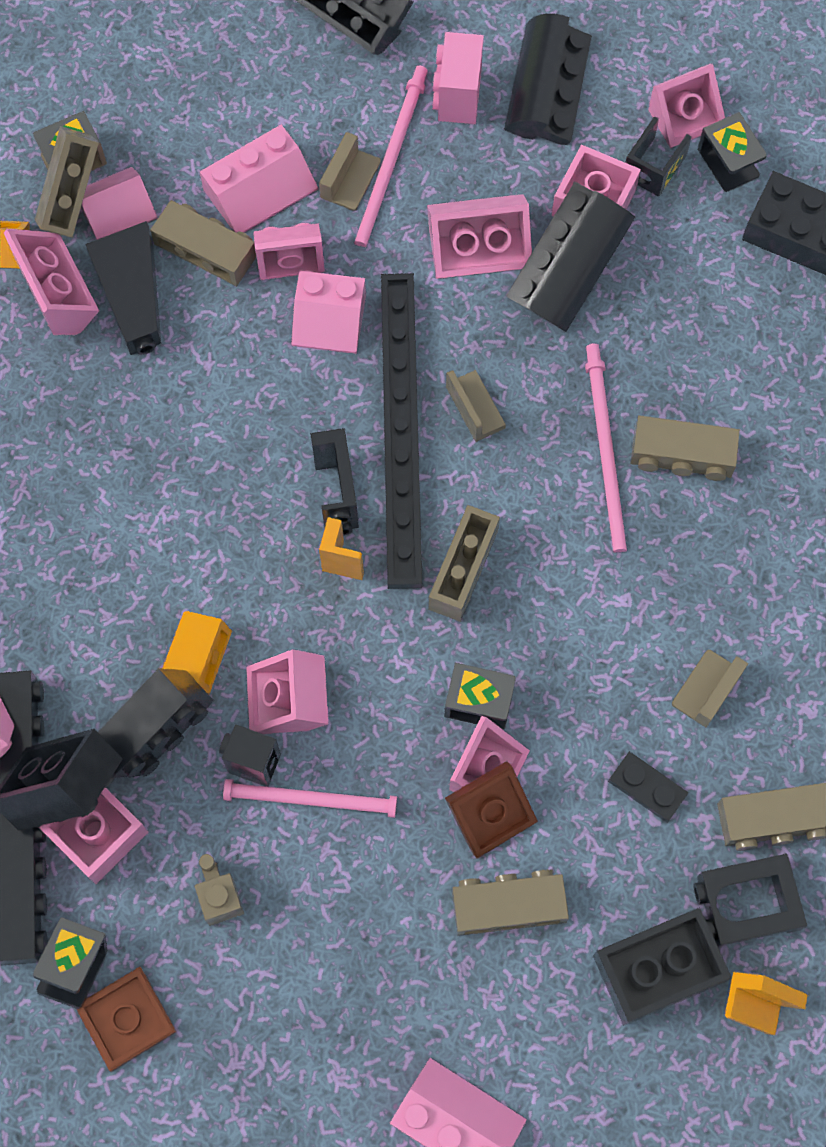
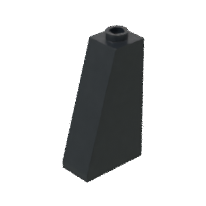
M146 221L85 244L130 355L136 353L139 355L148 354L156 348V345L161 344L153 239Z

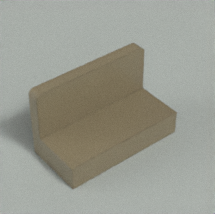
M349 132L345 133L319 182L320 198L352 211L357 209L381 163L380 158L359 150L358 136Z
M453 370L446 373V388L475 442L506 428L504 420L476 370L458 378Z
M707 650L672 701V706L707 728L749 663L738 656L730 663L715 652Z

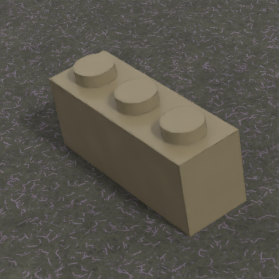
M60 126L35 216V221L41 230L73 237L99 144L91 134Z
M170 200L150 229L156 246L235 286H238L256 258L255 244L247 234L243 232L236 233L226 228L219 220L212 217L208 219L198 214L188 204L180 205Z
M638 415L634 430L630 464L638 465L640 470L647 472L657 471L658 468L670 469L673 474L678 476H690L692 473L706 474L705 477L709 480L722 481L726 477L731 478L736 468L740 429Z
M467 505L430 592L428 610L461 622L498 533L499 516Z
M826 783L723 797L717 803L725 846L735 845L736 851L757 848V842L771 840L772 846L789 844L794 842V836L807 835L808 841L826 838Z
M539 870L531 873L532 878L517 879L516 874H505L496 876L495 882L481 884L479 878L459 881V886L452 887L457 936L567 923L569 915L563 874L553 875V870Z

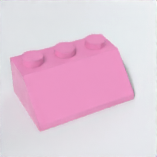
M282 124L200 171L204 192L236 233L249 231L318 190V186L298 145Z
M523 194L427 205L436 279L523 269L532 254L529 204Z
M6 229L4 235L53 335H77L81 333L97 315L99 309L61 235L53 232Z
M430 1058L392 1118L390 1125L424 1147H513L527 1119Z

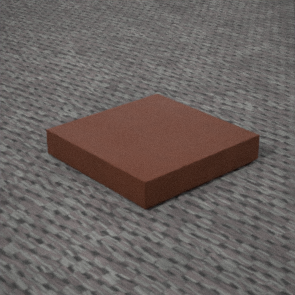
M508 761L445 797L476 859L538 822L514 769Z
M141 967L136 968L86 998L82 1008L76 1009L110 1072L177 1032Z

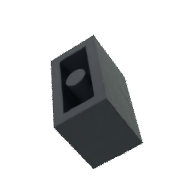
M235 724L232 733L225 734L219 749V753L223 754L222 760L228 773L269 787L281 756L275 738Z

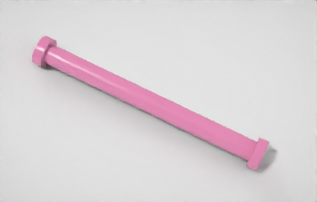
M232 779L225 780L223 800L231 801L232 798L388 813V817L395 818L397 796H390L389 799L236 784Z

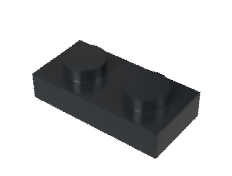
M630 751L608 780L609 783L666 823L669 822L689 793Z

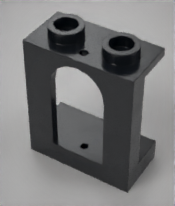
M345 428L310 433L315 469L322 470L337 467L343 502L321 505L324 529L328 517L342 520L343 536L352 533V529L359 528Z
M787 853L702 871L697 876L698 882L693 884L698 905L704 904L708 917L705 920L718 948L778 933L796 932L807 927ZM766 877L772 878L780 913L743 921H730L719 913L716 899L722 888Z

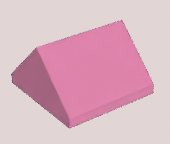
M713 64L705 65L653 86L648 110L652 117L659 118L658 128L670 148L679 145L686 134L692 136L691 140L701 136L703 128L725 118Z
M132 167L86 187L81 209L96 239L146 221L148 223L158 219L141 176Z
M481 716L450 779L449 790L452 792L459 790L505 761L512 765L518 777L530 750L487 717Z

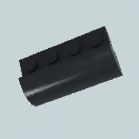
M295 0L375 55L383 53L400 35L402 31L398 28L414 2L412 0Z
M553 13L541 14L533 17L526 24L504 127L505 131L532 140L539 136L561 145H568L571 142L592 35L569 26L570 17Z
M574 182L506 297L566 332L636 217L601 193L592 191Z

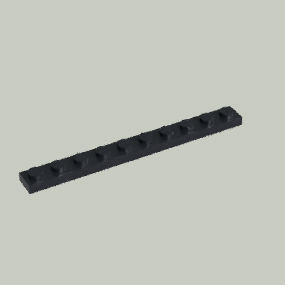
M414 273L381 274L388 589L422 588Z

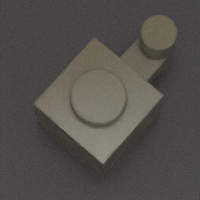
M209 854L202 855L199 859V865L202 868L205 882L194 886L205 921L211 926L243 915V907L231 874L228 873L220 876L218 866L213 857Z

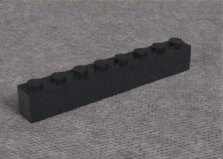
M31 670L0 673V698L14 724L10 738L12 745L0 757V785L25 748L38 744V737L44 736V719L42 715H38V702L44 701V688L42 681H37L36 676ZM1 813L0 966L38 963L41 953H43L48 943L46 930H41V916H46L47 897L45 893L40 894V879H46L47 875L45 857H40V843H45L46 834L39 827L18 831Z

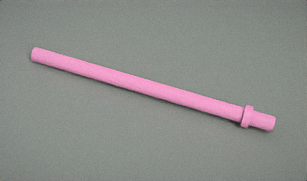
M417 66L412 79L407 82L406 90L408 92L354 241L355 245L366 248L419 95L420 93L423 94L425 90L424 81L428 70L424 66Z
M589 344L586 346L588 363L585 364L586 373L590 374L613 552H626L627 546L603 371L606 370L605 362L601 361L599 345Z

